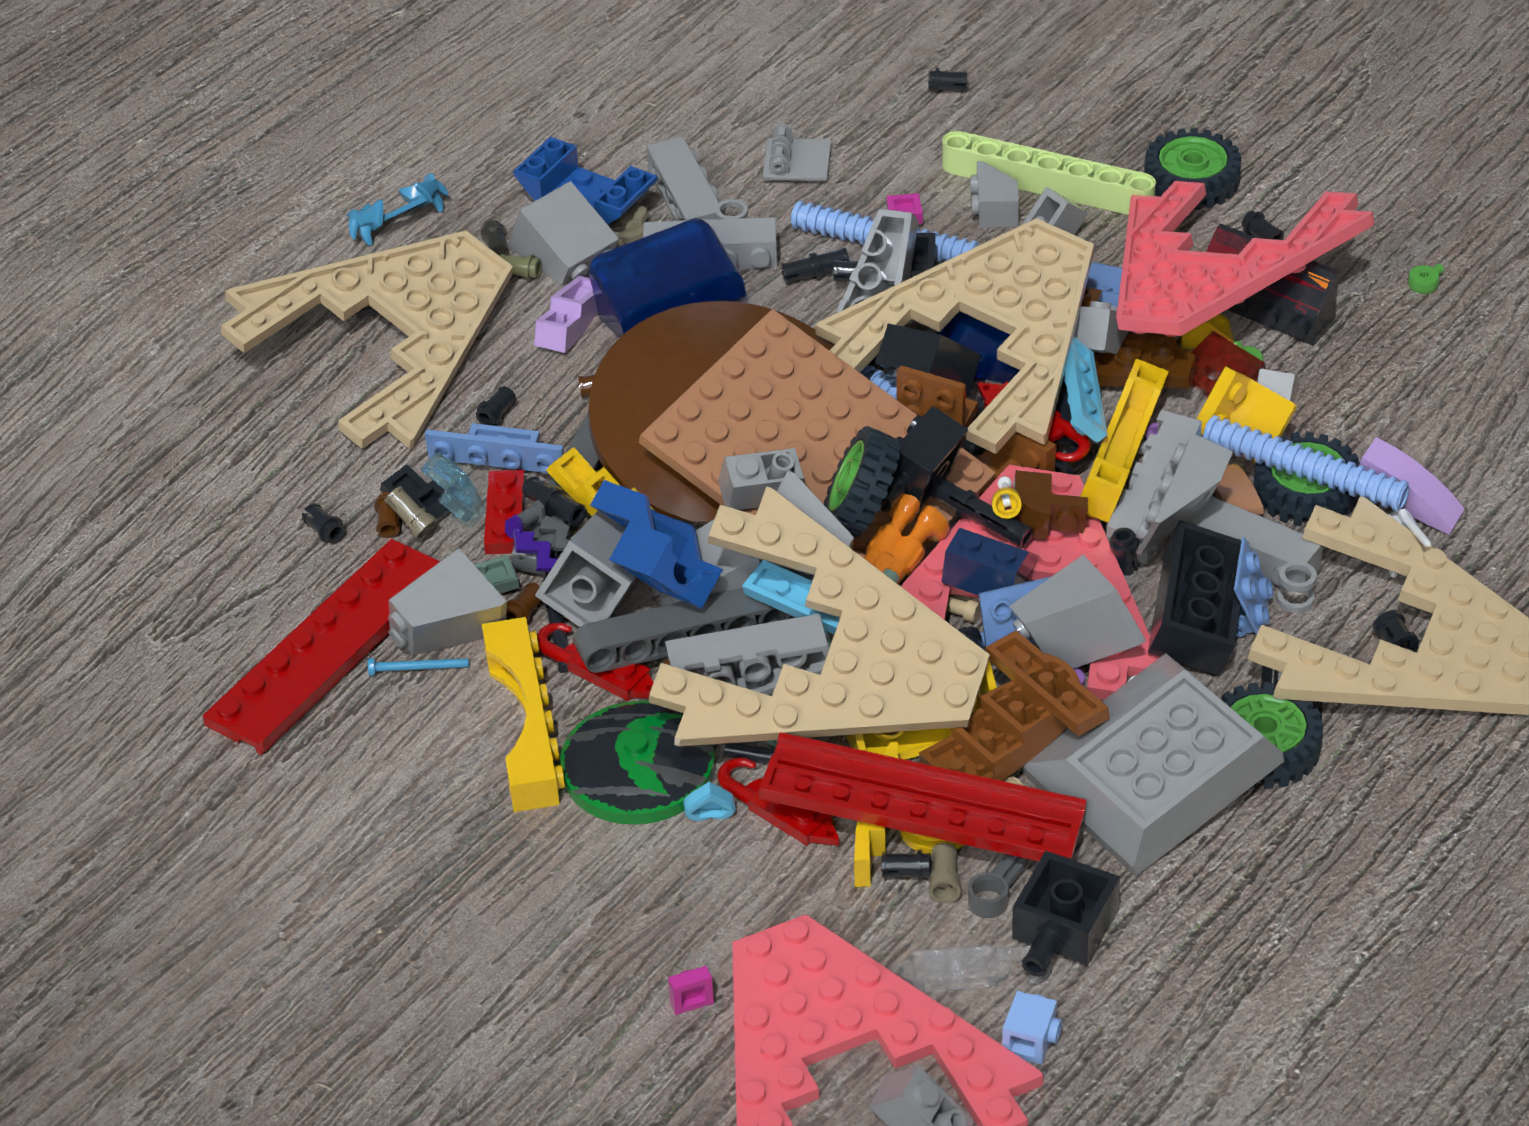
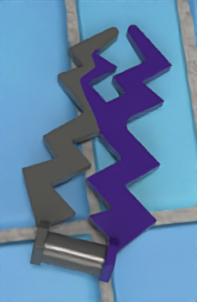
M537 500L520 514H515L507 519L504 532L510 538H514L515 553L537 554L536 571L550 572L558 560L549 558L550 542L533 541L535 532L523 531V528L531 523H540L538 532L555 533L553 551H563L570 541L566 539L570 526L545 515L544 505Z

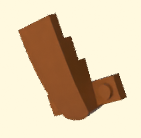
M1015 630L985 647L986 652L990 654V662L1012 681L979 696L981 708L972 712L968 727L949 728L950 736L919 752L920 763L1003 781L1044 750L1067 727L1079 737L1110 719L1109 707L1080 684L1076 672L1068 663L1053 655L1044 654Z

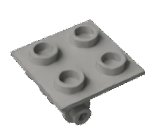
M779 123L773 129V138H767L763 180L827 181L831 139L792 138L791 128L786 123Z

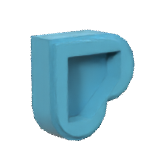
M711 782L701 786L684 799L685 816L694 821H703L708 818L726 819L732 816L736 810L734 795Z

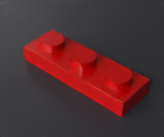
M524 470L489 471L484 532L485 555L512 554L514 538H510L504 532L505 521L515 514L518 515L523 512L524 494L522 493V486L525 482Z

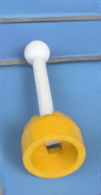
M1003 476L997 483L999 490L992 497V508L997 516L1009 519L1015 517L1020 512L1022 502L1019 493L1011 488V479ZM1005 507H1012V509L1005 510Z

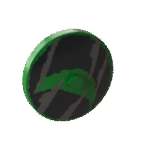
M632 701L611 705L586 717L568 735L560 758L565 789L570 798L581 809L605 821L628 825L663 821L684 812V799L701 786L712 781L715 770L713 744L674 745L675 736L684 713L649 703V701Z

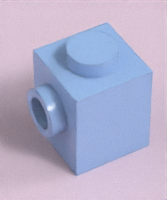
M1017 991L1002 1029V1045L1025 1061L1042 1065L1050 1043L1057 1044L1061 1033L1062 1019L1056 1018L1057 1001L1038 994Z

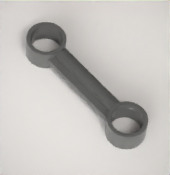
M1005 854L992 872H983L975 875L968 884V906L971 912L982 918H995L1002 915L1008 907V889L1030 862V859ZM983 891H993L1000 896L995 899L986 900L979 898L976 894Z

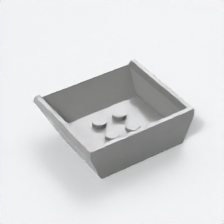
M1165 653L1102 701L1109 707L1110 719L1079 737L1067 727L1052 743L1027 762L1022 769L1026 777L1041 790L1086 799L1087 806L1081 827L1136 877L1282 764L1284 758L1282 751Z

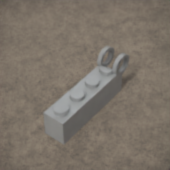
M684 137L646 145L648 171L657 175L658 181L655 185L674 221L739 219L748 217V206L745 202L738 199L718 201L715 186L713 184L709 185L704 166L699 167L694 148L688 147ZM736 207L741 209L742 212L736 216H726L725 208Z
M776 217L644 222L643 242L631 245L626 252L627 261L632 265L628 271L629 282L634 287L646 289L660 283L662 278L661 272L777 268ZM644 250L645 259H636L632 255L637 251ZM640 271H651L656 274L649 280H639L634 277Z
M1212 496L1202 512L1187 522L1242 540L1245 537L1247 542H1249L1251 550L1256 551L1259 555L1261 571L1264 577H1269L1271 583L1280 587L1277 592L1278 605L1283 610L1291 613H1303L1312 608L1315 595L1311 588L1316 584L1317 572L1321 569L1322 545L1302 539L1303 534ZM1291 591L1301 592L1308 597V600L1301 604H1292L1286 601L1283 596Z

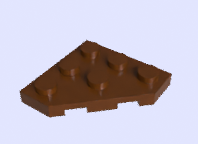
M1129 331L1117 354L1094 352L1099 386L1125 387L1136 358L1169 371L1162 388H1190L1197 368L1195 355L1188 349H1181L1174 337H1168L1164 334H1136L1133 331Z

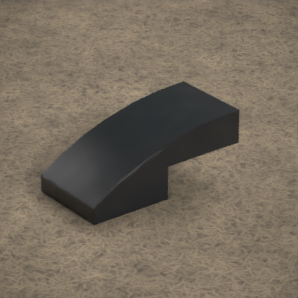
M407 464L381 483L380 491L382 493L392 492L395 488L401 486L420 508H425L427 510L426 513L433 515L437 521L458 505V502L434 479L426 483Z

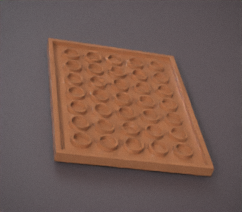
M772 309L640 434L638 443L723 506L725 504L718 479L724 457L795 448L804 476L803 483L824 504V500L828 496L826 494L828 487L833 482L831 480L832 476L838 470L837 465L840 459H843L844 451L847 446L850 447L851 440L854 436L856 437L860 429L862 430L864 426H869L894 438L898 436L904 438L908 434L907 429L917 414ZM961 447L953 470L946 479L965 491L972 490L979 495L993 481L996 472ZM930 497L919 509L914 520L906 525L901 535L908 536L920 513L927 505L936 508L948 521L949 526L958 517L956 510ZM884 500L883 503L881 504V508H882V507L884 506V504L886 503L885 500ZM758 508L744 509L740 511L756 515ZM880 510L878 513L875 512V518L871 524H868V529L864 533L862 532L859 538H854L853 550L861 557H865L868 542L871 540L876 529L880 525L889 524L891 517L888 513ZM926 539L922 543L924 550L926 551L934 541Z

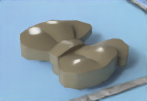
M642 205L630 207L621 217L608 224L612 231L623 230L616 234L619 238L616 247H622L624 244H633L643 240V223L649 217L646 207Z

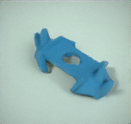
M433 173L424 176L423 182L413 183V186L398 190L400 196L409 204L395 211L384 214L383 200L380 199L371 207L368 203L360 211L351 209L346 215L349 218L348 226L351 238L355 240L357 238V231H359L363 241L370 246L373 244L371 231L381 227L383 221L415 206L421 208L430 203L436 207L438 212L444 211V205L439 193L444 196H448L449 193L446 187L435 179Z

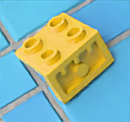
M1225 366L1196 419L1202 421L1201 435H1203L1209 419L1217 415L1221 418V421L1228 419L1231 421V424L1235 422L1240 423L1241 428L1249 426L1252 432L1257 429L1262 432V435L1265 433L1271 434L1274 439L1276 436H1282L1297 409V405L1251 378Z

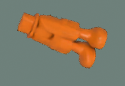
M903 494L891 511L887 512L891 517L889 524L880 525L876 529L871 540L868 542L867 553L864 557L865 560L881 572L884 569H891L897 573L900 578L897 583L898 585L905 576L910 575L923 559L925 550L922 543L926 539L939 542L946 538L950 530L945 517L936 508L927 505L920 513L910 534L902 536V531L906 525L914 520L920 509L919 500L908 494Z

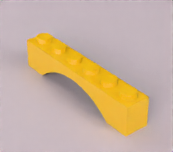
M1136 358L1108 426V435L1102 441L1080 497H1088V516L1109 523L1169 371Z
M526 617L483 623L482 631L489 676L503 684L515 695L526 714L523 731L516 745L505 758L513 812L559 805L558 789L565 788L562 766H554L553 761L560 760L557 739L549 738L548 734L554 733L551 710H543L544 706H549L546 683L538 684V680L544 679L541 657H533V654L539 653L536 631H528Z

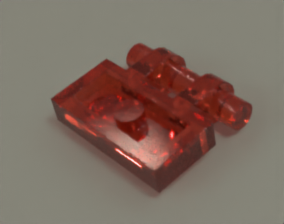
M1212 331L1192 351L1196 357L1197 368L1191 387L1197 386L1205 392V396L1208 398L1218 379L1212 380L1208 378L1207 375L1209 373L1219 378L1226 366L1257 381L1260 369H1266L1265 363L1220 334Z

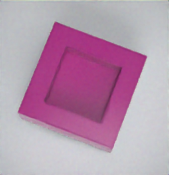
M919 193L886 196L887 210L913 213L919 221L918 224H923V212Z
M707 965L693 970H685L677 975L668 977L670 1005L675 1015L714 1004L712 976Z

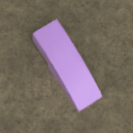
M578 276L551 297L550 310L536 320L534 346L566 353L592 322L609 290V283Z
M1377 437L1373 440L1363 455L1359 466H1365L1366 471L1374 469L1378 475L1381 472L1386 473L1388 478L1395 476L1398 478V482L1402 480L1408 481L1410 487L1409 494L1401 509L1408 510L1413 518L1450 535L1463 515L1464 507L1432 473L1417 461Z

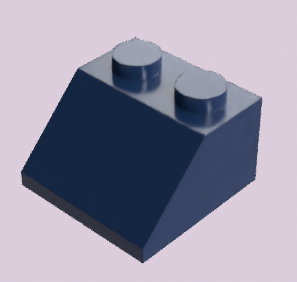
M959 527L945 551L941 582L979 596V593L1024 583L1034 567L1038 555Z

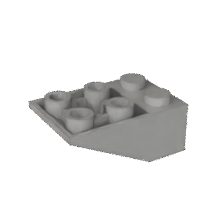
M1192 433L1186 445L1179 442L1172 458L1169 459L1160 478L1162 482L1149 503L1148 514L1146 518L1144 517L1135 538L1141 540L1136 554L1142 555L1172 534L1179 520L1189 522L1202 512L1220 483L1233 451Z

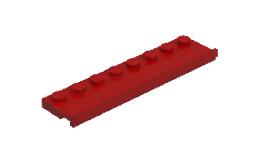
M391 538L202 715L204 726L237 743L244 741L254 746L256 753L263 755L389 634V599L440 561Z
M782 732L779 733L774 754L771 755L759 788V799L1035 861H1040L1045 850L1072 859L1087 806V800Z

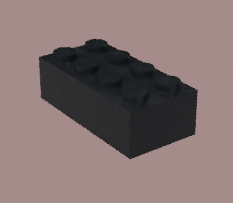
M1181 520L1178 521L1164 552L1147 653L1160 657L1166 653L1178 663L1220 675L1235 645L1240 601L1234 591L1241 547L1240 539Z

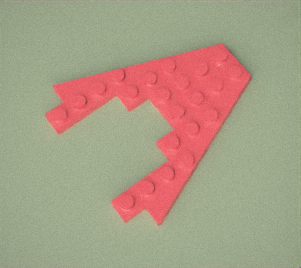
M1174 181L1161 197L1132 195L1116 315L1118 330L1133 331L1136 334L1157 333L1168 337L1182 336L1232 306L1242 303L1246 298L1286 275L1303 271L1307 263L1369 229L1375 224L1373 212L1355 211L1358 207L1357 193L1326 191L1285 240L1252 238L1237 255L1189 251L1193 246L1192 234L1173 232L1206 196L1204 183Z
M1008 465L979 499L992 505V497L999 490L998 480L1003 476L1009 477L1012 481L1011 488H1013L1015 470L1052 474L1051 494L1080 497L1084 484L1078 475ZM1086 515L1083 534L1048 530L1047 540L1032 537L1027 546L1020 548L1038 555L1037 561L1026 579L1032 581L1052 577L1084 555L1117 589L1146 639L1139 646L1090 663L1086 689L1099 700L1106 699L1126 684L1127 676L1138 675L1160 658L1157 655L1147 653L1150 634L1098 518ZM969 517L961 518L949 531L946 538L938 543L901 585L903 589L944 620L949 594L979 598L978 595L941 582L945 551L959 527L1020 548Z
M802 915L732 942L737 1126H794L786 1112L819 1099V1088L808 1071L807 1066L876 1039L895 1069L933 1054L977 1126H1028V1119L1014 1097L1043 1086V1074L1039 1069L808 915Z

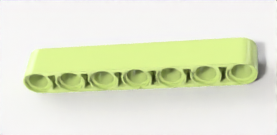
M961 131L949 132L942 139V167L950 174L970 178V175H977V162L983 161L1017 180L1019 190L1042 194L1045 188L1048 187L1072 202L1129 215L1132 195L1155 196L1156 181L1154 177L1146 173Z

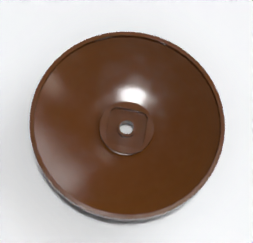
M727 301L700 302L671 308L643 320L628 330L612 345L599 364L592 381L588 407V423L593 447L602 466L618 484L628 489L635 488L639 493L646 495L649 498L650 506L657 513L706 525L715 519L720 504L639 444L640 434L772 309L759 305ZM776 311L828 350L834 346L832 342L817 336L816 330L792 316Z

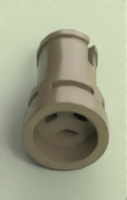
M401 486L395 488L384 500V503L388 504L406 523L405 527L410 529L411 535L416 540L423 537L437 522V519L430 513H426L427 510L425 508H420Z
M939 843L932 848L933 872L930 874L929 895L936 902L950 903L957 900L961 895L960 876L957 872L956 863L957 849L950 843Z

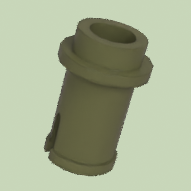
M530 254L528 257L500 255L501 258L513 266L512 276L525 277L527 281L540 277L542 262L535 255Z

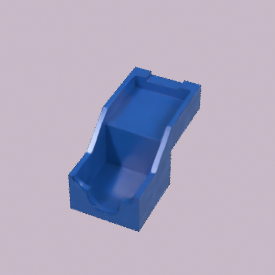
M604 480L590 506L626 528L609 560L660 593L702 609L723 569L701 560L695 527L657 513L650 508L649 498L646 495Z

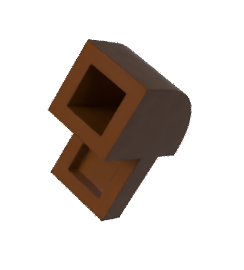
M1015 470L1013 489L1019 493L1022 506L1020 512L1013 518L1034 529L1032 537L1047 540L1048 530L1083 534L1088 510V497L1051 494L1052 474Z

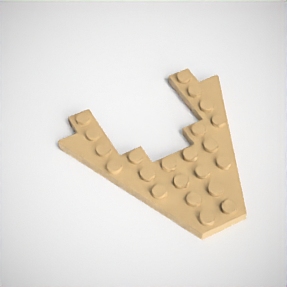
M1036 218L819 321L815 325L816 335L834 343L835 345L829 351L860 373L879 353L888 323L904 327L910 319H913L940 332L961 311L1010 334V336L997 349V359L1020 371L967 428L969 430L966 440L995 454L1015 432L1045 445L1048 440L1094 256V244Z
M465 230L228 289L225 291L226 301L240 313L221 325V335L243 353H246L320 303L343 321L367 305H370L409 336L393 347L390 358L408 373L338 420V430L361 449L387 431L411 449L415 446L509 282L513 266Z
M766 487L756 515L723 505L719 506L708 535L709 544L815 575L806 598L805 607L840 617L821 675L783 664L772 696L661 663L649 694V703L684 713L675 736L674 745L692 746L778 740L780 732L809 738L968 727L990 654L774 489Z
M1360 496L1351 517L1317 505L1315 506L1302 539L1407 576L1398 601L1433 614L1417 653L1380 640L1371 664L1261 624L1250 648L1247 660L1282 672L1273 697L1288 700L1529 715V617L1448 559L1442 550L1432 546L1425 547L1409 529L1368 499Z

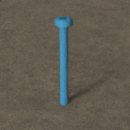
M368 658L367 666L368 675L375 676L376 671L468 668L469 661L468 658L375 662V658Z

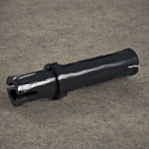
M944 477L939 478L934 484L931 497L955 509L956 515L964 519L967 517L971 518L1020 548H1024L1030 542L1034 532L1032 527L1014 518L1004 519L997 516L993 511L992 505L979 499L978 493L972 490L965 491Z

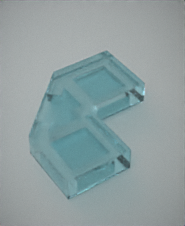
M437 452L427 460L421 469L422 472L446 490L438 500L440 501L439 503L464 522H468L484 504L469 476L440 452Z

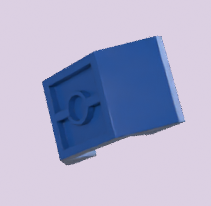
M549 137L513 171L514 177L534 201L571 181L607 225L621 217L658 181L657 175L633 166H629L616 180L583 169L578 165L577 146L553 137Z

